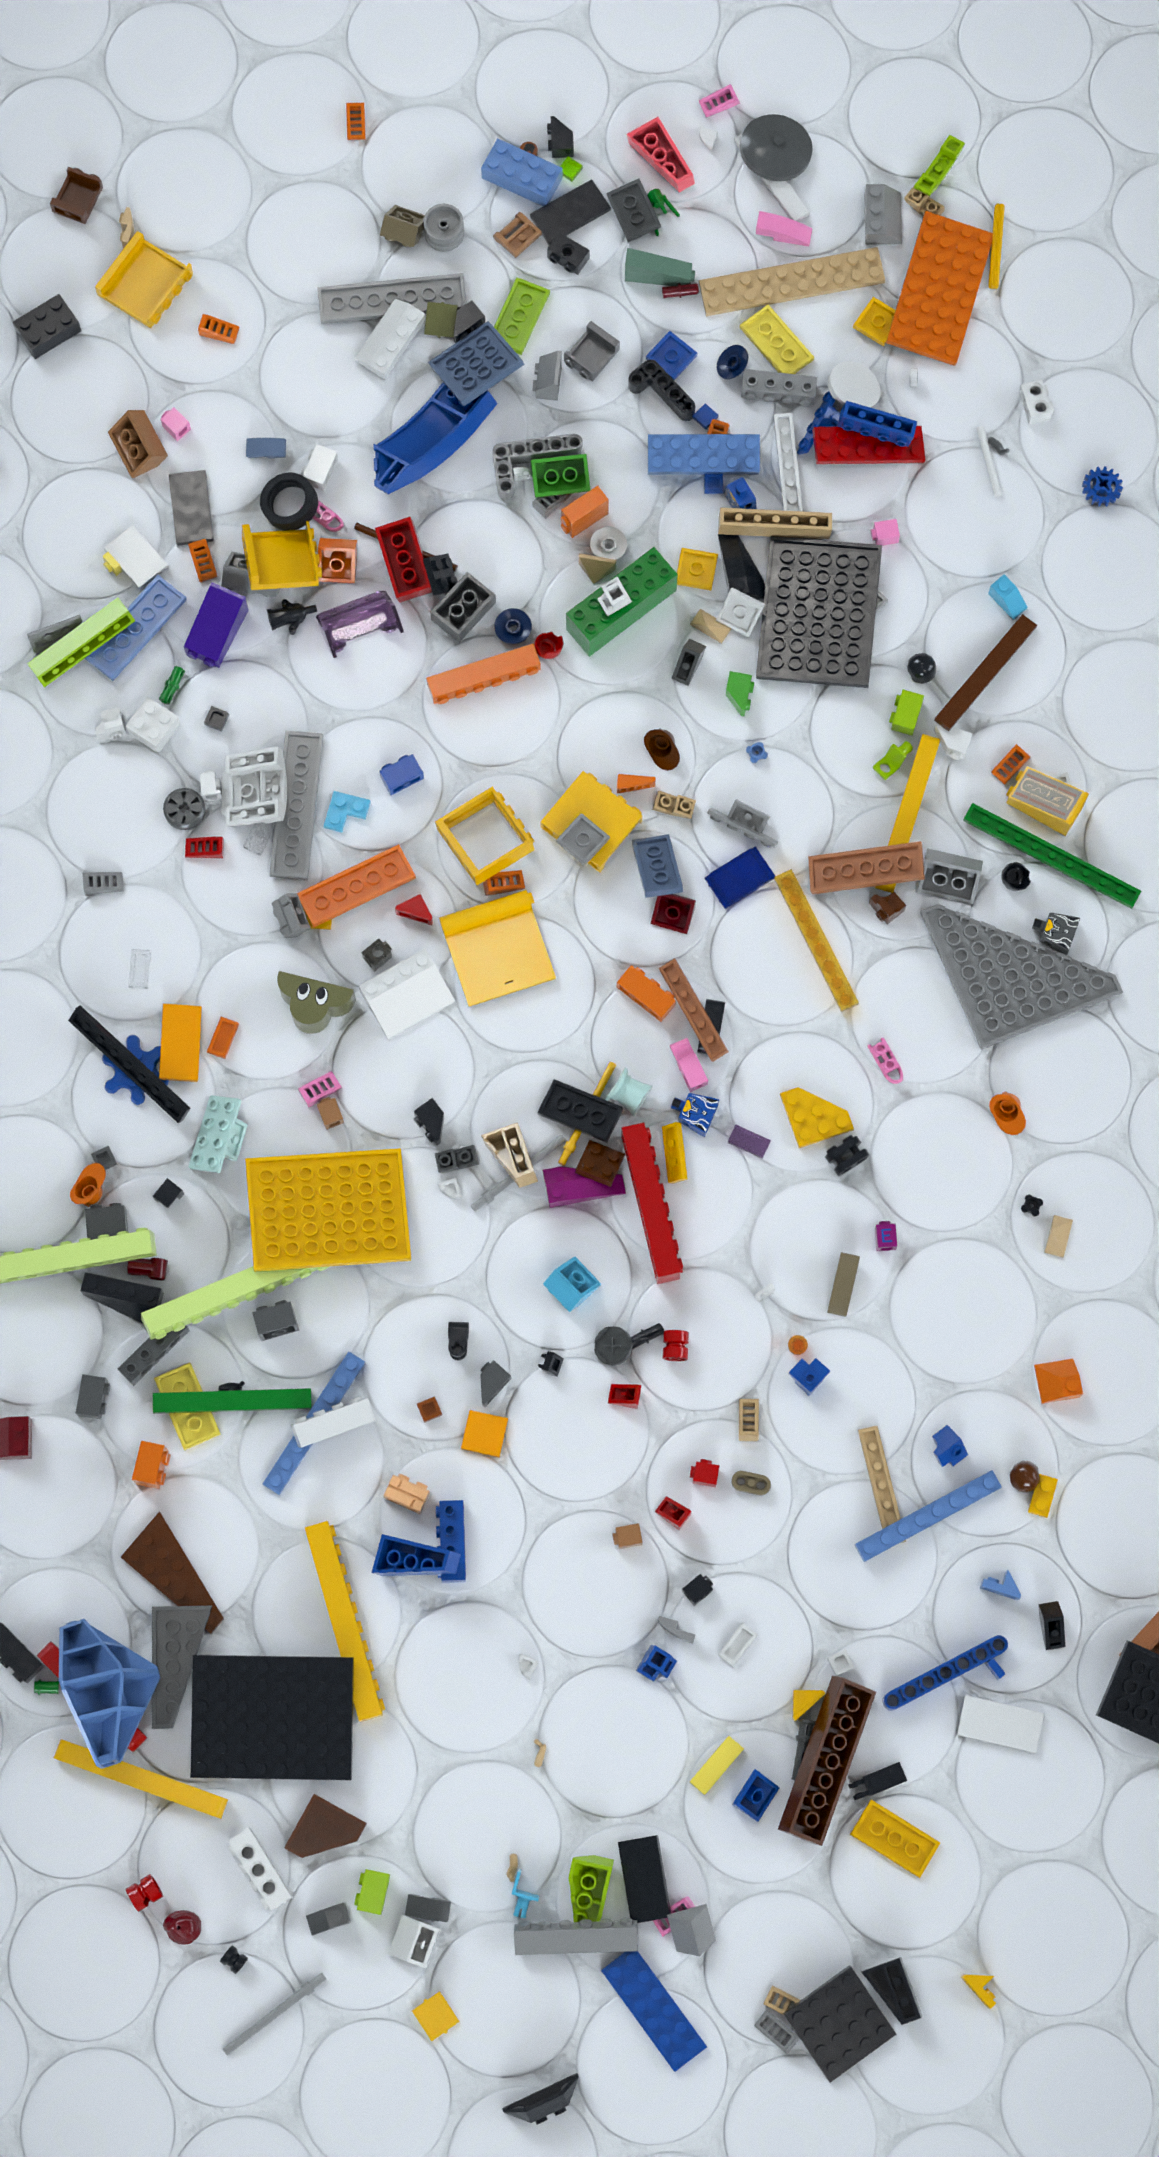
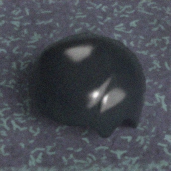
M919 653L909 659L907 669L914 682L923 684L930 682L935 677L936 664L930 655Z
M1018 862L1007 864L1002 870V883L1007 889L1012 891L1024 890L1031 883L1029 879L1030 871Z

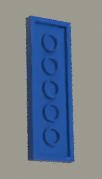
M638 1951L624 1952L601 1970L674 2072L707 2048L704 2041Z

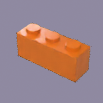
M631 965L617 981L616 987L662 1022L676 1005L674 995L668 990H662L656 980H650L644 976L645 972L639 967L634 968Z

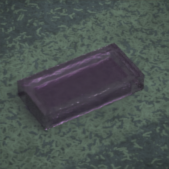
M735 1125L727 1143L763 1159L771 1140L739 1125Z

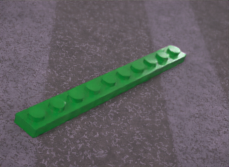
M974 803L971 804L963 819L964 822L1131 909L1142 892Z

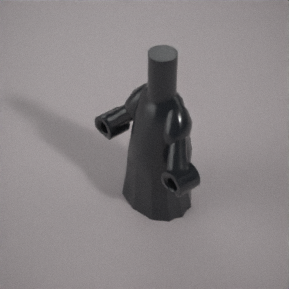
M287 599L282 600V608L267 609L271 630L273 631L293 623L289 627L291 635L296 633L299 624L306 618V614L317 612L316 604L304 607L300 603H290Z

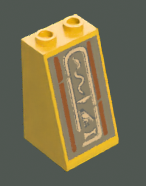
M1028 766L1024 772L1020 770L1015 779L1018 781L1015 787L1011 786L1006 793V796H1008L1006 803L1066 836L1084 807L1089 793Z

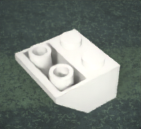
M402 1915L388 1954L427 1968L440 1929Z

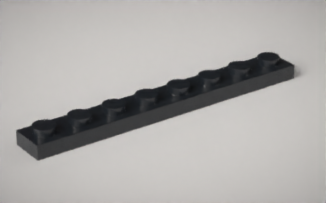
M81 1005L76 1007L68 1021L177 1123L182 1122L191 1108Z

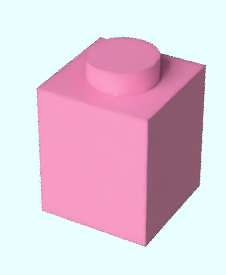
M174 407L166 411L160 419L162 427L177 441L191 430L189 421Z
M897 519L874 522V527L871 529L872 541L875 540L876 545L883 546L899 542L900 534Z

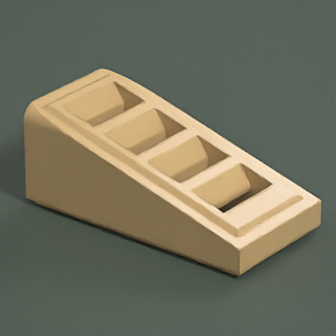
M739 1399V1441H758L759 1399ZM743 1407H755V1410L743 1409ZM743 1415H755V1417H743ZM743 1423H755V1425H743Z
M772 1985L763 2004L783 2014L788 2010L792 2001L795 2002V2005L800 1999ZM776 1993H779L780 1995L777 1999V2002L775 2005H773V1999ZM784 1997H786L787 2000L783 2008H779Z

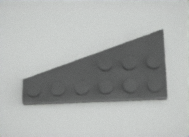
M212 1605L152 1607V1663L158 1667L160 1680L152 1695V1729L174 1727L193 1668V1655L198 1653L213 1607Z

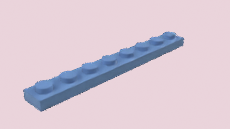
M348 1352L306 1418L313 1417L314 1412L322 1409L325 1412L332 1410L331 1406L340 1403L366 1362ZM293 1436L262 1484L280 1495L313 1444L300 1448Z
M993 1470L854 1545L863 1562H866L1001 1489L1002 1486Z

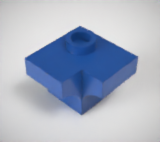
M817 1358L810 1365L801 1359L788 1374L794 1379L795 1384L810 1396L830 1373V1370Z
M948 1425L932 1436L937 1446L933 1453L942 1467L948 1463L954 1466L968 1456L961 1438Z
M650 1645L636 1672L653 1682L659 1674L668 1678L677 1660L656 1645Z

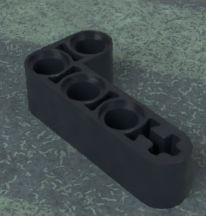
M655 360L645 361L630 373L628 388L632 393H641L650 386L683 421L693 419L695 414L694 401ZM648 369H653L654 372H653V373H648L647 370H648ZM638 380L641 383L634 384L633 381ZM665 382L667 385L661 386L659 383ZM677 395L679 398L673 399L671 396Z

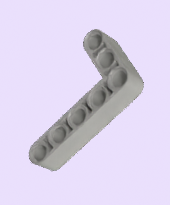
M566 434L496 444L493 447V463L499 497L503 500H509L514 496L511 465L529 463L535 459L579 455L583 450L582 437L578 434ZM577 443L578 446L572 447L570 444ZM555 445L560 446V448L557 450L553 449L552 447ZM535 448L542 449L540 452L534 451ZM517 450L523 451L522 454H516L515 452ZM500 452L505 453L502 457L497 456ZM504 469L508 472L505 474H501L499 471ZM509 487L510 490L503 491L502 488Z

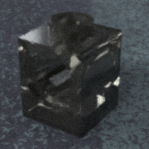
M378 938L361 952L362 958L375 972L392 958V948L386 941L382 942ZM377 950H381L383 952V955L380 957H375L373 953Z

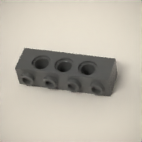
M185 1325L184 1329L174 1332V1330L168 1332L161 1339L154 1338L151 1340L149 1337L118 1368V1371L133 1386L136 1385L190 1331L188 1326Z

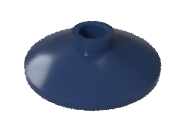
M732 345L725 349L717 361L716 368L718 374L724 379H733L739 376L748 363L749 356L747 350L741 345Z
M511 608L502 611L497 616L494 629L497 637L504 643L519 644L529 637L532 623L524 611ZM514 626L517 629L515 631H511L510 628Z

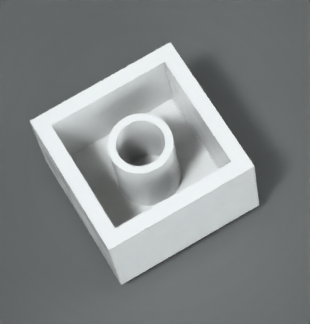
M147 696L125 727L129 735L159 754L179 727L180 721L178 716Z

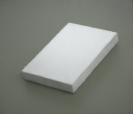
M133 525L104 547L106 553L109 552L115 558L124 573L139 589H142L169 567L165 560Z

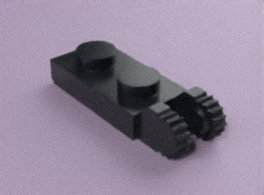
M900 1762L863 1776L862 1779L850 1783L848 1786L849 1789L856 1788L863 1783L866 1786L867 1791L853 1796L855 1801L906 1782L907 1778Z

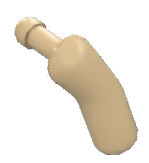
M535 1739L534 1743L540 1747V1750L536 1755L534 1765L541 1767L546 1752V1744L543 1745L538 1739Z
M511 1854L509 1857L510 1867L506 1875L510 1882L514 1881L518 1867V1857L516 1854Z

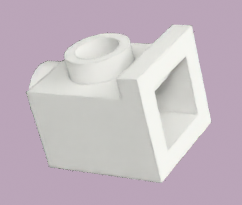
M207 770L204 773H200L201 796L203 800L222 799L221 792L218 790L221 789L220 778H216L215 771Z

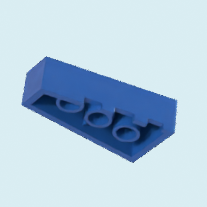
M382 1534L371 1573L380 1576L456 1574L461 1554Z

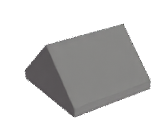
M707 1904L667 1915L677 1952L701 1956L716 1941Z

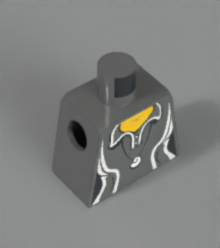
M1049 913L1046 921L1035 918L1032 929L1042 932L1039 940L1042 944L1067 955L1080 918Z

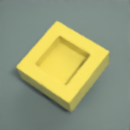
M109 552L103 555L104 567L108 572H113L117 576L122 572L120 564Z

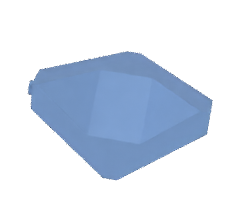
M85 1619L71 1621L65 1626L59 1627V1682L62 1693L95 1765L103 1769L121 1763L160 1680L158 1667L91 1626Z

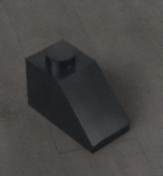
M1059 1602L1038 1604L1045 1649L1051 1650L1066 1647L1064 1616Z

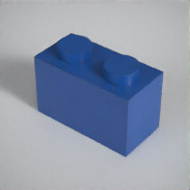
M413 754L409 756L404 755L398 759V762L386 764L379 771L380 777L390 795L424 779L423 771Z

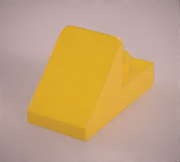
M963 1974L961 1976L962 1980L984 2005L991 2009L996 2004L993 2000L996 1997L988 1988L984 1990L983 1987L994 1976Z

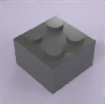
M286 1300L276 1302L275 1306L269 1308L267 1306L258 1307L255 1312H252L261 1341L300 1331L291 1302Z

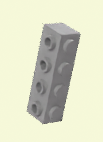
M744 369L741 397L749 400H754L755 398L763 399L767 402L781 401L785 404L800 403L803 406L814 405L818 377Z

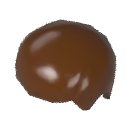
M1021 1461L1014 1465L1010 1472V1482L1016 1490L1028 1493L1039 1484L1038 1467L1031 1461Z

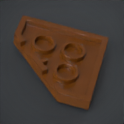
M313 1794L284 1848L301 1858L357 1842L367 1823Z

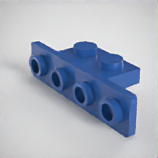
M830 391L826 392L823 396L821 406L815 411V418L808 425L805 437L799 442L797 450L799 455L808 453L814 443L812 431L814 427H838L840 412L832 407L836 399L832 397Z

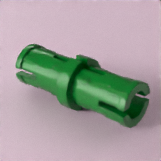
M174 666L169 679L164 683V690L159 697L162 703L170 704L173 695L179 689V683L185 673L183 668Z

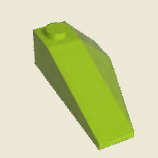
M596 1855L573 1857L568 1879L574 1922H580L585 1919L592 1922H599L601 1920L614 1859Z

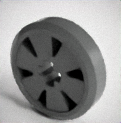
M180 788L167 796L164 801L163 812L167 822L172 827L179 830H189L202 822L206 808L204 800L198 792L189 788ZM187 805L189 810H185V813H182L180 808Z

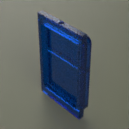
M755 846L717 868L704 879L724 909H727L774 880L776 876Z

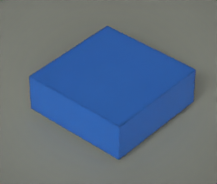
M706 403L693 415V419L704 429L710 426L712 419L716 420L719 417Z
M704 474V494H723V474Z
M991 1659L985 1664L997 1680L1005 1675V1672L995 1659Z

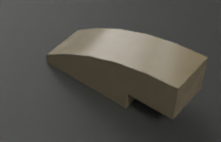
M841 1252L827 1313L847 1316L860 1256Z

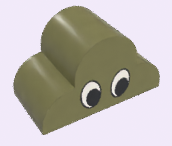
M282 971L278 972L277 982L281 996L290 1005L291 1015L296 1027L304 1033L315 1034L321 1032L328 1026L331 1016L340 1017L346 1015L355 1004L354 989Z

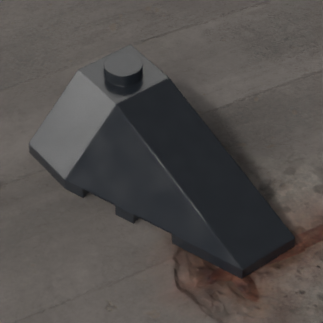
M718 534L728 593L731 588H734L756 600L764 599V579L739 535Z

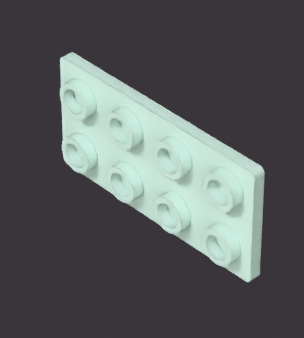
M210 1096L189 1163L190 1169L220 1173L225 1157L237 1161L248 1124L237 1119L242 1102L240 1099Z

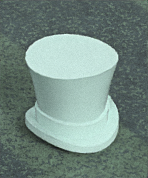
M625 1067L616 1085L605 1100L613 1099L618 1101L635 1116L653 1086L631 1078L628 1075V1069Z

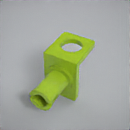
M908 741L903 742L899 747L892 744L886 755L873 766V769L884 780L888 779L900 769L906 755L912 752V745ZM880 765H888L890 771L883 772L880 769Z

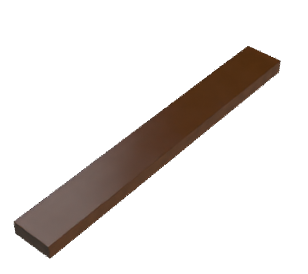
M1022 614L939 712L934 721L947 731H950L1037 628V624Z

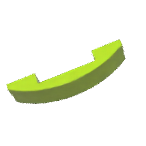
M949 135L941 146L940 152L926 172L921 175L914 188L928 196L932 195L954 165L965 143Z

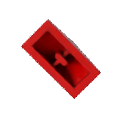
M421 894L395 907L396 915L431 926L433 924V917Z
M611 1384L608 1404L638 1409L642 1385Z
M666 1496L655 1510V1513L680 1530L691 1516L692 1511Z

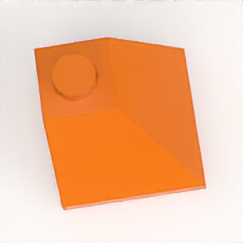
M1073 1359L1034 1365L1041 1404L1080 1398L1083 1395L1080 1375Z

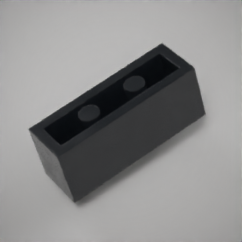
M0 1622V1663L6 1669L10 1666L14 1671L12 1675L20 1683L22 1681L29 1683L45 1666Z

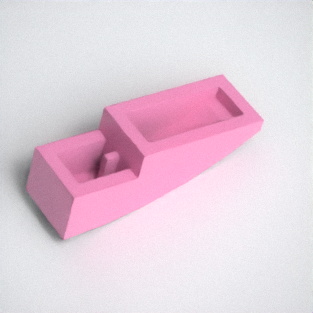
M759 211L756 234L774 237L773 241L809 246L812 228L780 215Z

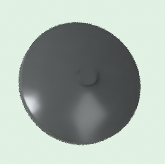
M777 114L760 116L751 121L745 128L740 141L741 156L747 167L756 175L771 181H787L802 174L809 165L813 151L811 138L805 128L792 118Z

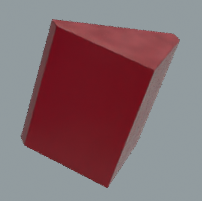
M676 894L657 896L650 924L687 934L694 914L696 900Z

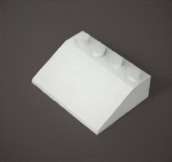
M426 948L359 985L360 993L388 1040L455 1003Z

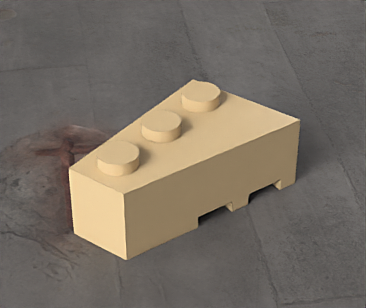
M518 1122L481 1135L486 1147L519 1188L538 1182Z

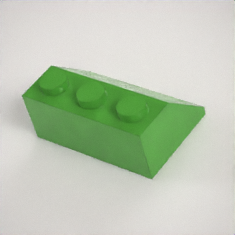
M587 454L531 460L535 498L590 491Z

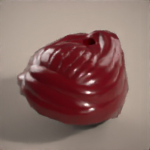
M187 1910L175 1911L164 1919L163 1928L173 1942L182 1945L191 1944L201 1933V1920L194 1912Z

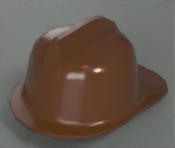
M661 728L647 732L644 737V745L654 763L659 768L667 771L676 768L680 762V754L675 745L674 736L669 731Z

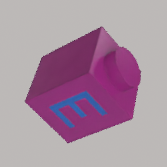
M881 1221L875 1226L876 1251L897 1249L896 1223L891 1224L890 1221Z

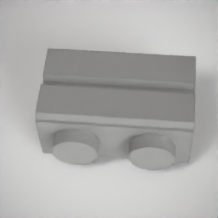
M297 893L284 894L271 903L274 909L273 914L280 924V932L285 938H296L303 934V932L311 929Z

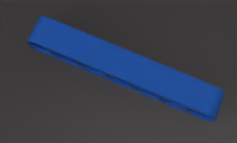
M1000 1635L994 1636L895 1688L883 1697V1706L890 1711L896 1710L1001 1655L1008 1648L1007 1639ZM994 1640H1000L1003 1643L1002 1650L999 1651L993 1647ZM982 1649L986 1654L985 1659L979 1660L975 1655L976 1650ZM963 1658L968 1662L966 1669H961L958 1666L959 1659ZM941 1668L949 1669V1678H943L940 1675ZM924 1677L932 1679V1687L927 1688L923 1685L922 1680ZM907 1686L915 1689L913 1697H908L905 1694ZM892 1695L897 1698L896 1706H890L887 1703L888 1696Z

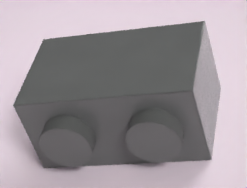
M82 1374L75 1412L78 1416L101 1419L102 1414L105 1415L107 1403H104L105 1396L109 1395L110 1384L106 1378Z

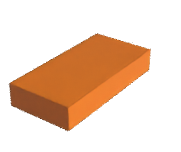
M220 1017L207 1053L226 1059L239 1023Z

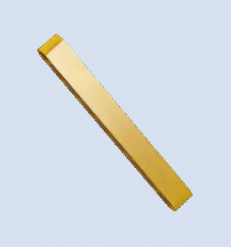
M922 734L888 846L909 843L941 740L939 738ZM896 883L875 886V888L892 893Z
M60 1739L54 1755V1759L220 1819L228 1802V1799L123 1761L101 1769L95 1765L89 1749Z

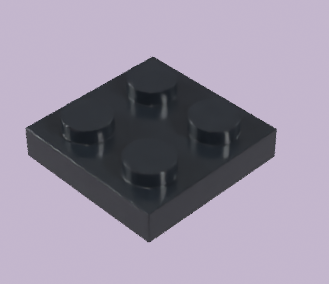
M449 553L423 559L433 596L448 593L458 582L453 571V564Z

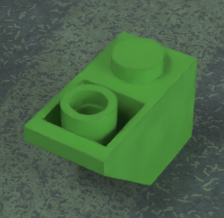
M730 671L726 696L741 716H745V711L750 710L751 699H748L749 693H753L755 682H751L752 675Z

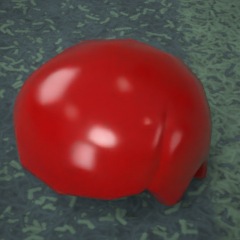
M553 632L538 635L534 642L537 654L544 659H554L557 657L564 645L562 636H556Z

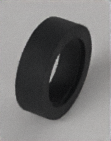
M292 472L282 473L272 478L263 488L260 496V507L265 517L274 527L284 531L297 530L305 526L306 521L310 522L318 508V496L313 486L304 476ZM288 487H298L304 490L305 502L297 513L286 517L274 513L273 503L280 491Z

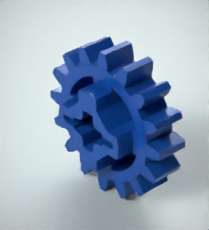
M1098 466L1095 472L1091 469L1089 475H1085V481L1082 483V487L1085 488H1083L1082 493L1087 494L1086 500L1092 499V505L1098 502V507L1102 503L1107 507L1109 501L1114 504L1116 498H1120V492L1123 490V487L1120 485L1123 481L1121 479L1118 480L1119 473L1113 474L1114 469L1107 471V467L1104 466L1103 470H1100Z

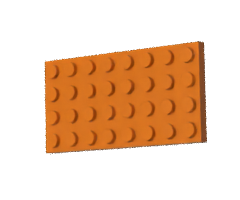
M925 211L886 340L887 344L953 366L957 364L992 244L993 233Z

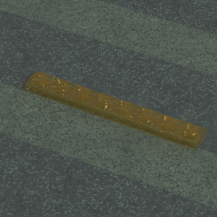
M792 869L775 876L774 880L840 1011L843 1012L858 1005L859 1002Z

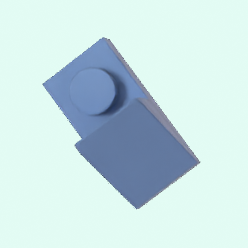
M1009 1570L1005 1572L1002 1584H999L998 1579L992 1577L983 1579L980 1589L1017 1601L1021 1598V1593Z

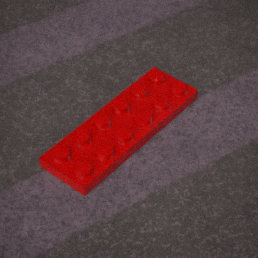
M916 426L914 438L908 447H901L889 441H880L872 436H863L855 431H846L841 427H814L812 430L816 464L924 463L926 460L922 426Z

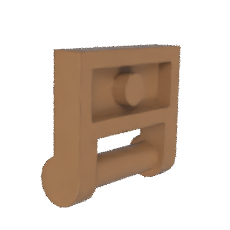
M518 212L507 226L493 235V238L516 258L542 235V231L523 213ZM520 223L523 224L508 239L505 238Z

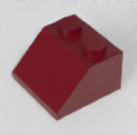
M29 1416L0 1418V1460L32 1459V1419Z

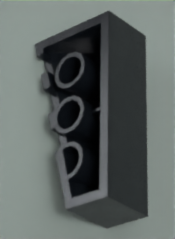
M87 1272L84 1274L80 1290L84 1296L142 1324L141 1313L161 1305L164 1294L161 1288Z

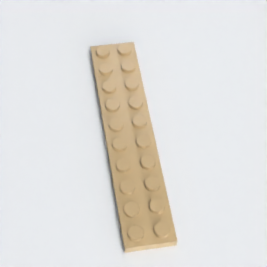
M878 247L703 279L699 280V287L706 316L765 306L767 304L771 305L885 283V276Z

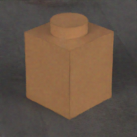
M324 1098L317 1104L326 1130L344 1123L335 1098Z
M639 1523L616 1527V1533H612L614 1545H618L619 1549L643 1544Z

